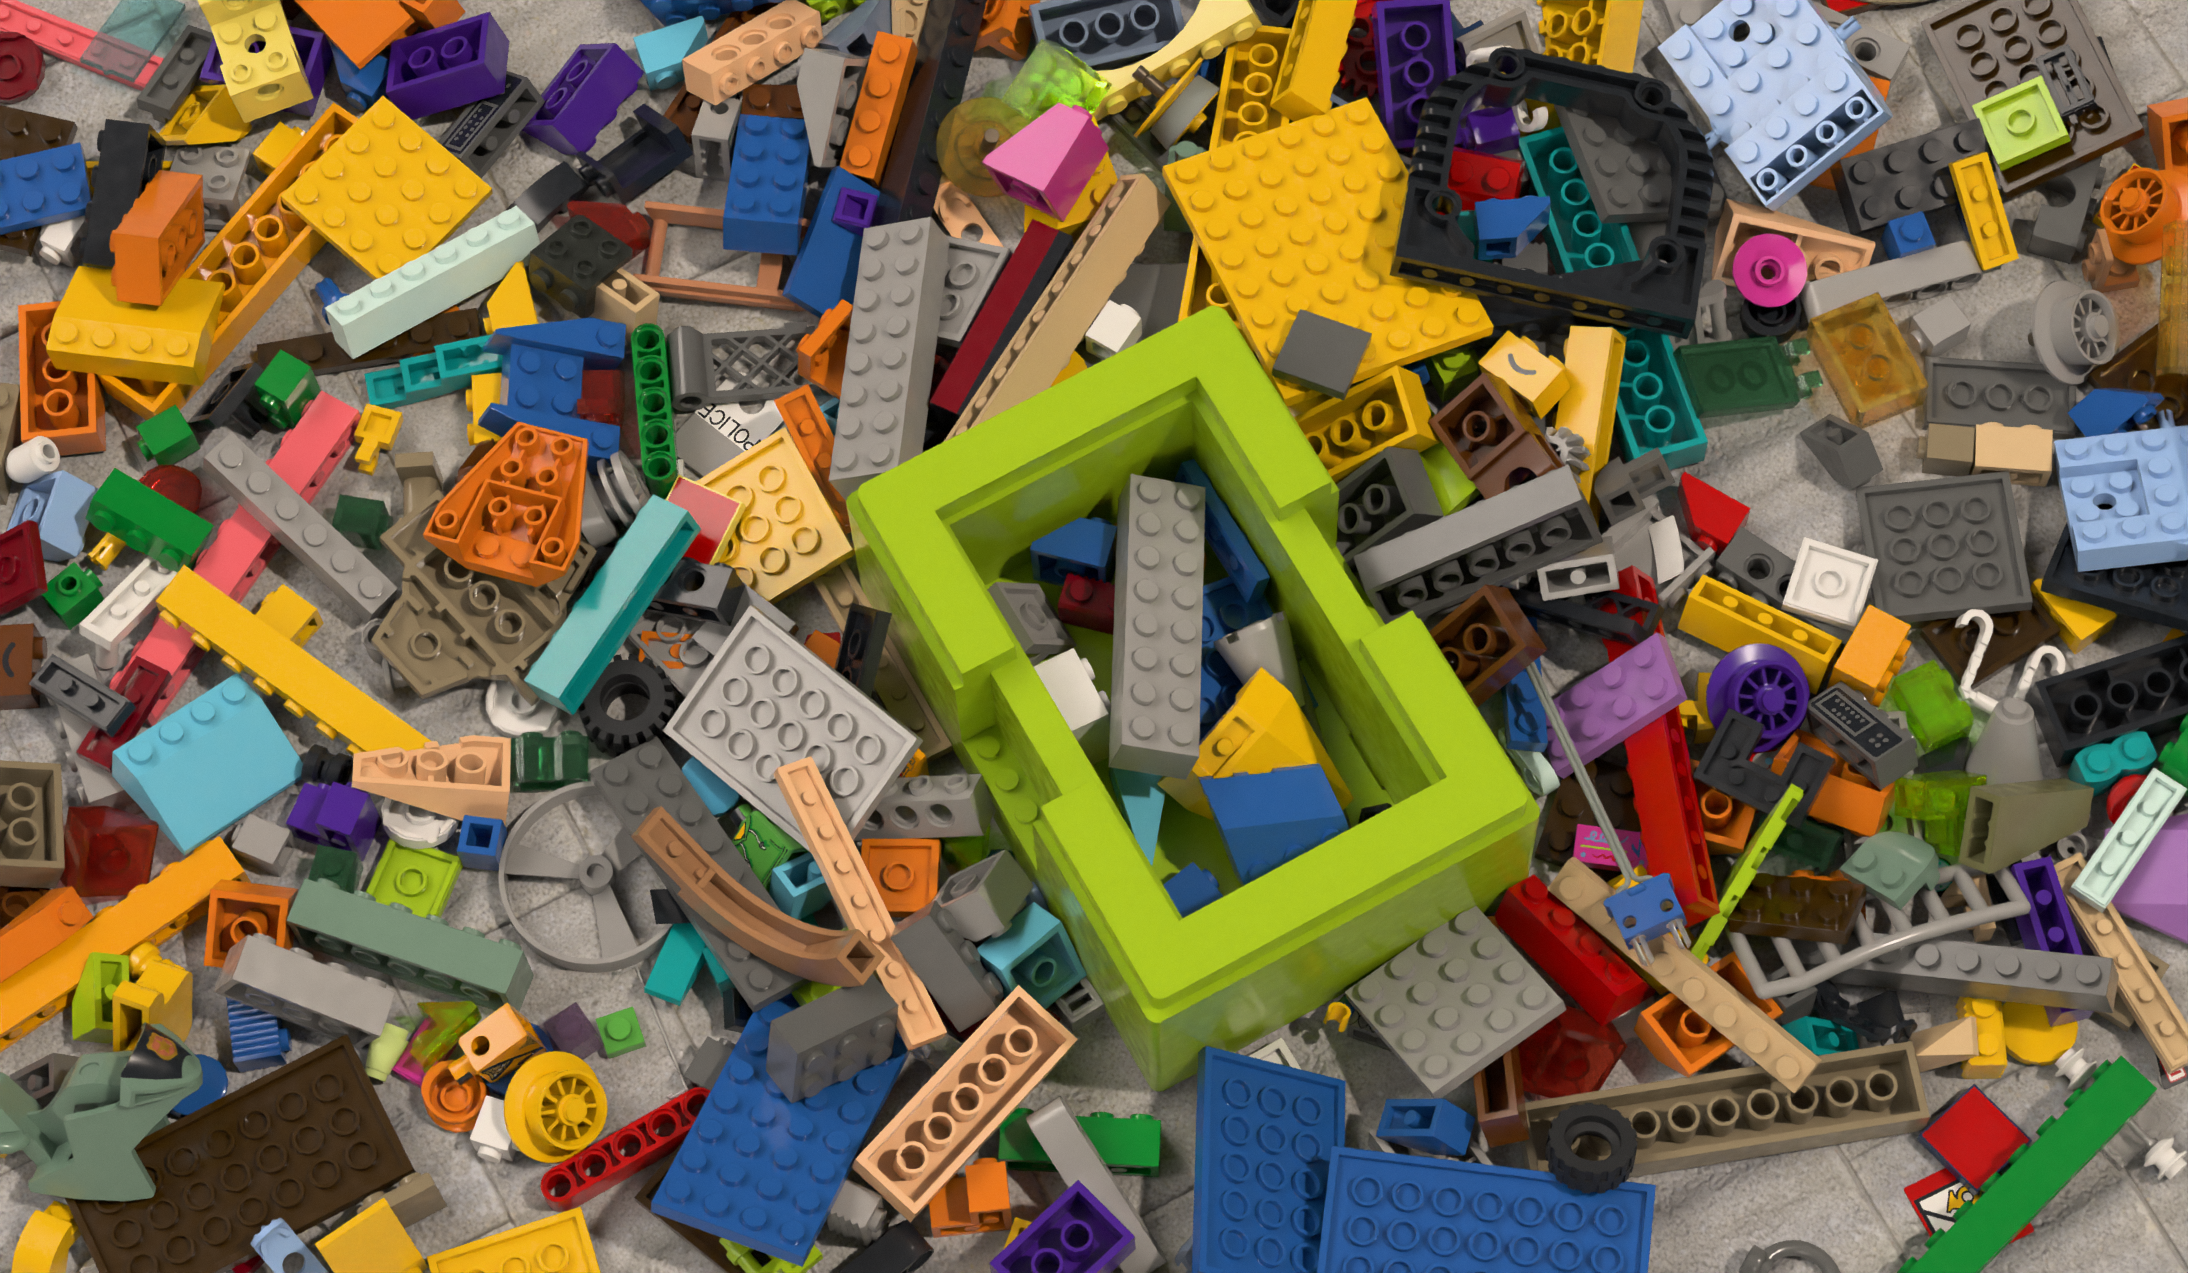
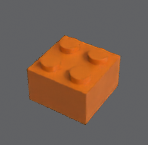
M224 879L216 883L210 889L204 966L223 968L229 949L248 934L253 936L254 933H260L272 937L276 940L275 945L290 951V948H293L294 933L286 919L297 897L298 889Z

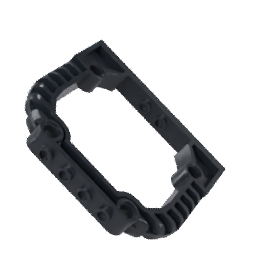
M1497 48L1490 54L1488 62L1467 66L1463 72L1451 75L1443 80L1430 94L1423 106L1418 122L1389 275L1688 339L1696 320L1707 246L1705 238L1714 183L1713 156L1706 144V138L1701 130L1688 120L1686 111L1671 101L1669 87L1660 80L1645 77L1639 73H1626L1608 69L1602 65L1575 62L1565 57L1538 54L1528 49ZM1527 98L1615 117L1622 128L1629 134L1640 139L1657 142L1671 168L1672 190L1665 235L1656 237L1651 241L1641 265V270L1624 278L1620 291L1574 281L1565 276L1554 277L1536 273L1528 268L1517 269L1473 259L1475 246L1465 236L1457 223L1462 210V200L1454 190L1448 188L1457 127L1466 115L1481 104L1496 108H1509L1518 105Z

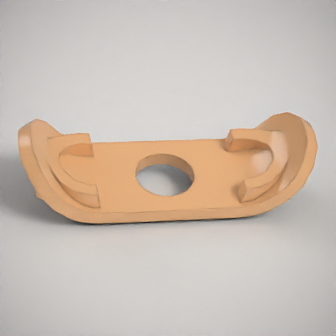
M949 181L939 185L933 210L951 237L962 239L964 229L968 226L976 225L983 230L982 238L978 242L1004 247L961 184Z

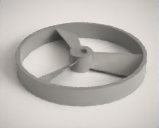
M583 781L567 785L547 794L534 803L519 818L504 844L499 863L498 880L501 900L507 916L516 933L532 951L548 962L565 969L586 973H602L630 967L652 956L663 947L673 924H665L651 939L640 946L637 945L612 891L616 884V874L642 854L624 826L601 855L587 857L580 865L519 845L531 826L553 808L577 798L601 795L592 781ZM509 874L580 879L584 890L594 897L603 958H577L560 954L545 947L531 937L517 921L511 909L508 894Z

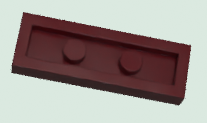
M136 655L114 690L130 700L136 706L135 710L113 738L92 726L76 751L79 758L112 773V752L135 738L172 679L170 672Z

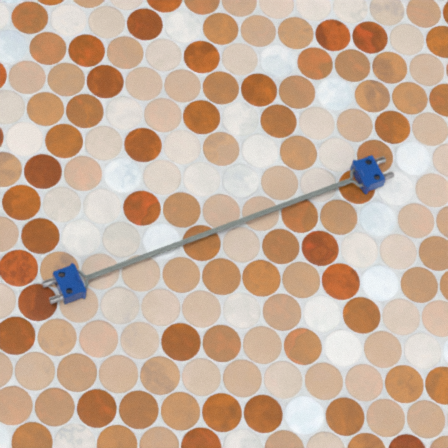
M1416 361L1402 366V368L1418 374L1422 385L1430 381L1425 363ZM1533 661L1525 668L1625 878V883L1618 887L1615 895L1606 898L1603 903L1608 916L1614 918L1628 950L1635 949L1642 966H1648L1640 949V945H1642L1650 964H1652L1655 959L1647 942L1671 932L1678 948L1681 950L1685 949L1676 929H1679L1688 948L1691 945V940L1684 928L1687 921L1673 892L1674 885L1670 874L1662 873L1655 877L1651 875L1637 876L1539 670ZM1631 879L1635 882H1640V884L1627 889L1630 886Z

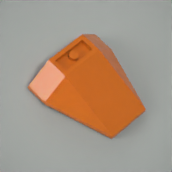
M517 422L438 503L423 533L424 539L466 569L538 587L565 576L581 541L589 447L588 439Z

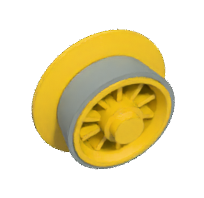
M1201 57L1177 84L1173 83L1170 88L1165 86L1153 74H1150L1142 65L1136 69L1132 77L1139 83H1142L1159 101L1155 104V110L1134 134L1135 138H1138L1152 127L1151 133L1168 150L1188 130L1194 134L1208 117L1203 112L1218 95L1220 88L1200 75L1195 77L1203 62Z

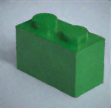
M281 349L254 384L260 396L259 402L267 412L266 418L282 430L286 427L294 429L301 419L305 405L310 400H315L321 391L312 368Z

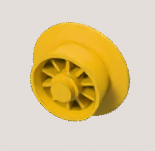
M561 1051L544 1052L526 1061L512 1077L504 1100V1120L511 1140L523 1154L544 1163L563 1162L583 1151L602 1131L608 1110L606 1094L591 1067L581 1058Z

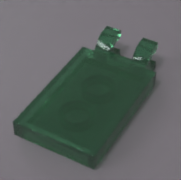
M1775 336L1681 345L1673 352L1697 419L1793 409L1800 402L1799 399L1812 397L1813 392L1811 388H1818L1823 385L1819 370L1806 372L1797 377L1794 374L1792 366H1798L1801 362L1799 355H1808L1811 351L1806 338L1794 339L1780 346Z

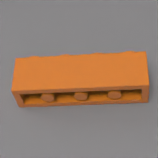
M877 31L840 162L841 168L877 189H880L918 54V49L913 39Z

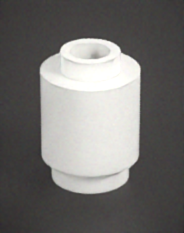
M37 436L10 451L5 460V470L13 481L31 483L54 471L59 466L60 454L58 448L49 438Z

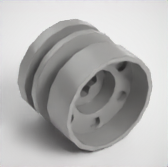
M621 450L610 455L612 467L605 459L597 461L599 480H596L588 470L586 471L581 531L596 550L599 546H605L619 539L620 530L617 521L621 520L629 529L635 521L639 510L651 498L641 474Z

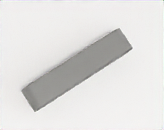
M1959 241L1900 259H1892L1810 282L1804 285L1798 296L1810 327L1819 329L1969 288L1982 280L1983 273L1970 242Z
M1058 1096L1027 1116L1028 1125L1067 1186L1070 1188L1079 1180L1135 1236L1136 1249L1119 1265L1124 1273H1151L1165 1264L1167 1259L1160 1246L1064 1099Z

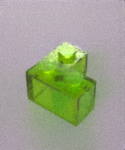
M1041 39L1001 100L1025 119L1032 122L1059 103L1060 100H1063L1071 107L1078 105L1090 114H1093L1112 86V83L1057 42Z
M1960 770L1904 775L1895 781V815L1925 821V842L1930 844L1936 853L1959 856L1971 786L1987 785V775Z

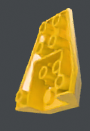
M1262 666L1235 695L1236 702L1199 742V758L1186 780L1163 776L1157 782V785L1185 809L1213 821L1214 818L1198 777L1212 776L1213 779L1233 777V773L1248 772L1251 775L1268 773L1273 768L1319 763L1342 811L1354 799L1292 692Z

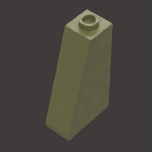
M2065 778L1971 786L1958 863L1988 874L1995 873L2087 827L2094 788Z

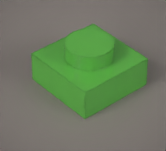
M633 1006L596 1019L609 1059L646 1047Z

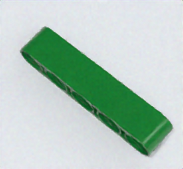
M645 323L635 328L631 335L642 469L645 483L651 496L654 494L662 499H666L679 475L667 346L663 330L655 324ZM647 346H655L650 349H644ZM652 377H658L657 379L652 380V381H651V380H647V379L652 378ZM654 409H661L658 412H650ZM656 441H664L662 444H653ZM667 473L665 476L655 477L657 474Z

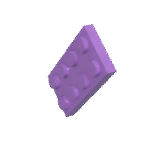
M1657 632L1555 698L1553 702L1583 765H1586L1687 700V696L1667 640ZM1545 712L1548 736L1546 748L1555 773L1564 779L1574 771Z

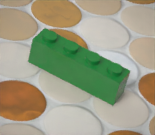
M1016 1108L1000 1126L998 1161H1005L1006 1170L1058 1172L1027 1123L1026 1117L1034 1113V1111L1027 1108ZM1093 1112L1090 1114V1117L1075 1116L1113 1175L1159 1177L1161 1120H1154V1117L1148 1114H1132L1130 1119L1114 1118V1115L1108 1112Z

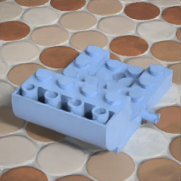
M1723 0L1690 27L1685 24L1657 47L1709 117L1712 130L1704 136L1709 150L1721 141L1727 143L1729 146L1725 149V152L1765 207L1772 211L1780 208L1893 117L1891 110L1883 100L1884 97L1850 53L1845 43V40L1862 28L1861 24L1852 15L1835 30L1829 25L1811 0ZM1747 23L1750 27L1749 36L1744 41L1736 42L1733 36L1734 30L1738 25Z
M2166 409V418L2164 410L2157 413L2159 429L2054 441V463L2078 572L2188 560V425L2175 426L2171 410ZM2110 504L2113 508L2101 510L2097 505Z

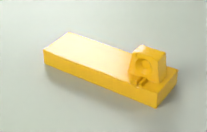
M1980 152L1948 163L1981 270L1985 271L2019 259L1988 153Z

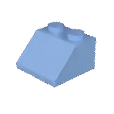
M64 470L44 475L31 483H24L7 531L26 520L38 522L43 559L59 562L75 558L85 545L86 538L84 534L89 523L85 518L91 500L99 489Z

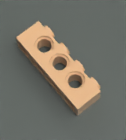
M785 0L682 59L686 91L716 106L797 59L804 53V48H816L819 46V41L823 39L820 12L797 0Z

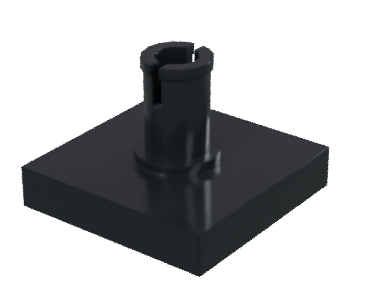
M256 362L233 367L189 420L188 424L200 433L220 429L229 416H232L252 436L256 435L262 429L260 425H265L268 419L249 403L245 397L253 389L255 382L264 372V369Z

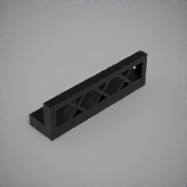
M1538 576L1531 578L1526 590L1522 588L1519 590L1509 588V592L1527 617H1535L1541 621L1632 647L1637 646L1654 634L1665 610L1660 604L1610 590L1584 594L1586 600L1584 605L1566 601L1571 597L1543 601L1542 594L1539 593L1541 588ZM1609 602H1613L1618 612L1611 614L1596 609ZM1640 611L1649 612L1643 626L1635 620L1628 618Z

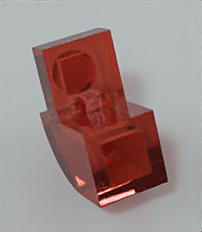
M582 370L583 399H577V414L583 415V420L620 426L621 430L625 413V371Z

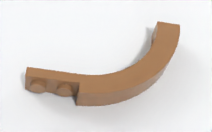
M662 806L654 808L631 836L681 888L678 895L693 910L735 943L778 968L822 984L855 987L863 986L885 957L859 929L838 931L813 926L795 919L762 901L726 873Z

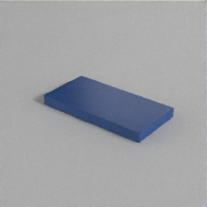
M840 166L831 170L782 293V296L820 319L827 309H834L842 299L852 305L854 303L863 236L833 223L841 188L845 187L878 195L877 204L880 196V191Z

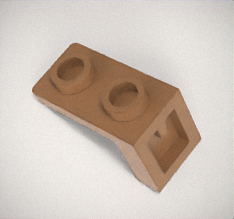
M2105 228L2097 229L2092 243L2088 244L2086 259L2082 260L2084 280L2086 282L2090 281L2092 290L2101 293L2138 287L2140 279L2136 265L2127 264L2117 259L2112 254Z

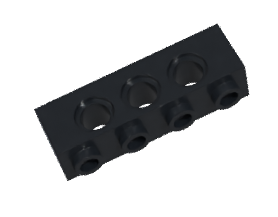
M599 546L583 585L586 589L592 583L596 572L603 567L615 548ZM682 557L645 612L730 626L745 585L736 574V570L730 565L719 562L709 565L700 563L690 557Z

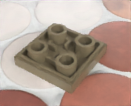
M416 1172L404 1177L399 1182V1187L386 1194L383 1191L371 1194L363 1200V1206L357 1208L358 1210L356 1211L360 1214L382 1198H385L405 1229L447 1207V1204L430 1173L426 1172L421 1175V1173Z

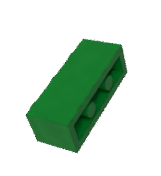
M116 468L113 469L93 496L85 518L93 523L97 529L114 535L126 542L130 548L145 553L159 561L166 569L179 572L183 565L189 569L192 567L207 546L214 527L213 524Z

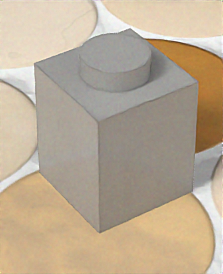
M1947 296L1912 317L1907 332L1908 340L1916 352H1922L1924 356L1938 357L1966 340L1971 323L1952 298Z
M252 814L248 815L244 824L240 823L236 827L231 840L232 849L238 860L278 877L282 875L298 844L290 830Z

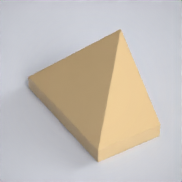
M1973 1016L1914 1032L1911 1038H1909V1041L1913 1042L1920 1073L1979 1056L1976 1017Z

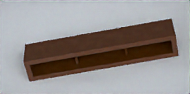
M1495 916L1487 917L1501 932ZM1517 1044L1473 1076L1478 1123L1490 1148L1529 1140Z

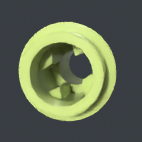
M385 1022L381 1036L369 1043L365 1070L369 1077L386 1082L387 1076L391 1073L394 1065L409 1043L406 1041L409 1031Z

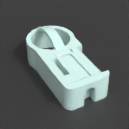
M1502 727L1498 730V742L1506 749L1505 727ZM1506 749L1521 769L1526 786L1534 793L1544 797L1560 786L1554 769L1541 752Z

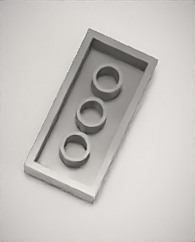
M254 933L253 936L248 934L229 949L214 993L333 1039L347 1034L353 1046L359 1049L381 1036L396 992L386 989L385 982L373 977H364L363 979L350 975V970L341 964L328 962L327 965L312 960L313 955L299 948H290L289 951L275 945L276 940L272 937L260 933Z

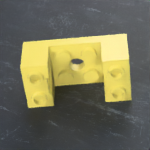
M198 0L211 26L223 62L220 68L229 95L244 123L314 98L280 0ZM256 41L266 42V46L261 52H248L252 43Z

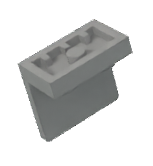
M204 145L178 146L170 171L203 175L204 229L222 230L239 211L238 192L251 157L249 149Z

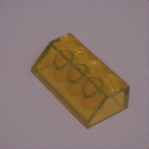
M2175 220L2163 225L2156 376L2188 377L2187 220Z

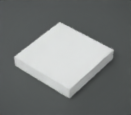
M1804 537L1781 609L1854 632L1858 625L1878 560Z

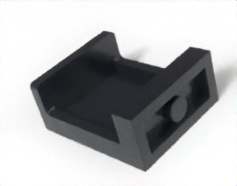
M645 103L633 111L642 127L634 135L598 161L583 151L576 154L582 166L578 171L584 181L590 187L596 185L607 199L613 197L623 205L693 155L679 127Z

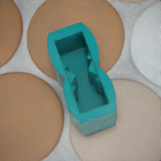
M2135 731L2118 737L2111 745L2095 744L2084 748L2074 757L2067 775L2071 781L2094 788L2093 797H2097L2109 791L2123 777L2132 774L2148 775L2158 755L2147 732Z

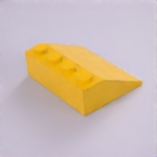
M78 266L53 317L46 351L56 369L195 386L203 385L225 290L223 282L180 277L163 304L157 306L117 301L116 286H112L111 283L112 269Z

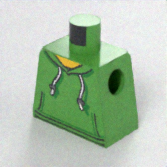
M749 804L737 807L730 816V819L739 829L732 843L768 893L772 869L809 852L761 811H754Z

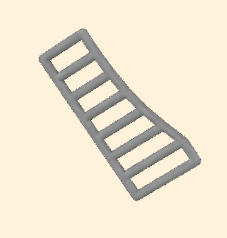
M1960 863L1938 868L1940 878L1937 885L1955 881L1972 911L1950 916L1936 890L1929 891L1921 887L1918 893L1934 921L1912 927L1903 909L1898 910L1879 899L1897 933L1876 940L1860 911L1853 932L1861 947L1841 955L1835 943L1816 942L1826 963L1807 972L1789 938L1771 937L1790 977L1770 982L1767 981L1743 933L1730 932L1728 921L1723 929L1756 996L1760 999H1769L1804 991L1868 960L1917 942L1982 924L2029 913L2031 905L2008 866L1995 872L1994 875L2010 902L1993 906L1986 904L1971 878L1986 874L1985 872ZM1866 891L1865 901L1877 898Z

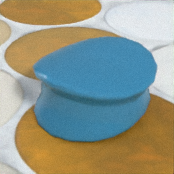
M694 756L690 757L682 767L681 771L714 817H721L729 813L741 798L738 792Z

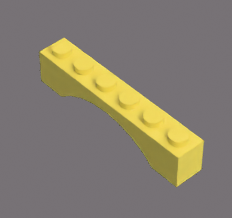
M1200 0L1195 13L1184 29L1168 45L1152 56L1133 65L1114 70L1086 71L1075 69L1047 85L1044 89L1053 106L1057 103L1064 104L1070 108L1073 105H1078L1087 110L1091 115H1094L1096 121L1109 114L1121 112L1127 107L1128 103L1138 97L1152 94L1142 83H1139L1132 77V74L1140 65L1164 83L1171 78L1183 76L1200 57L1203 60L1212 59L1218 56L1223 51V48L1230 44L1248 39L1254 34L1256 29L1263 25L1249 0Z

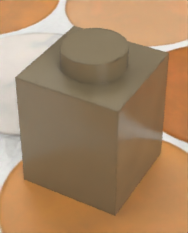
M1929 423L1925 437H1918L1916 459H1923L1922 473L1956 477L1967 476L1973 463L1975 428Z

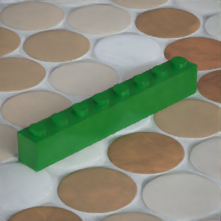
M2120 1056L2113 1064L2108 1059L2104 1061L2091 1075L2095 1082L2085 1092L2079 1087L2064 1102L2063 1105L2067 1110L2058 1119L2051 1115L2038 1128L2036 1134L2040 1138L2030 1148L2025 1143L2022 1144L2008 1159L2012 1166L2002 1176L1997 1171L1991 1175L1980 1188L1984 1194L1974 1204L1967 1200L1952 1216L1957 1222L1947 1232L1942 1228L1938 1229L1924 1244L1929 1250L1919 1260L1912 1256L1897 1273H1981L2153 1098L2157 1088L2123 1056Z

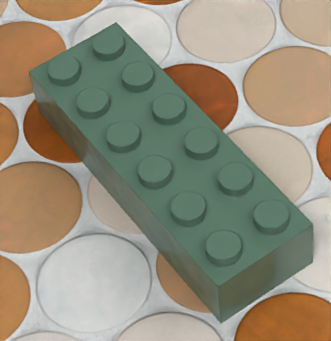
M304 878L286 919L301 946L494 1011L507 1002L517 1011H520L534 977L520 945L506 939H500L499 943L486 939L482 932L471 927H463L462 930L450 927L446 920L435 915L428 914L426 918L414 915L410 908L399 903L391 902L390 906L378 903L374 896L363 891L355 890L353 894L342 891L339 885L327 879L319 878L315 882Z

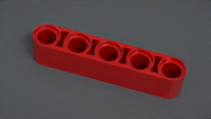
M702 1087L690 1089L547 1171L541 1180L540 1186L547 1204L557 1212H565L577 1208L673 1153L687 1137L697 1118L691 1115V1110L697 1104L705 1103L711 1091ZM671 1123L676 1126L674 1132L669 1136L660 1137L656 1135L658 1127L662 1124ZM637 1143L641 1145L636 1155L632 1157L621 1155L623 1147L627 1144ZM602 1163L606 1165L604 1172L600 1176L590 1177L586 1175V1171L592 1164ZM568 1183L571 1185L569 1192L565 1196L555 1197L551 1195L553 1188L557 1184Z

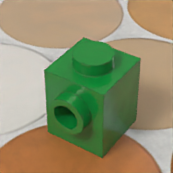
M176 404L136 426L142 440L137 442L140 451L147 462L154 459L161 471L201 449L194 433Z
M73 562L47 583L48 591L41 594L47 606L71 630L104 600L99 591L103 584L92 570L88 568L83 572Z

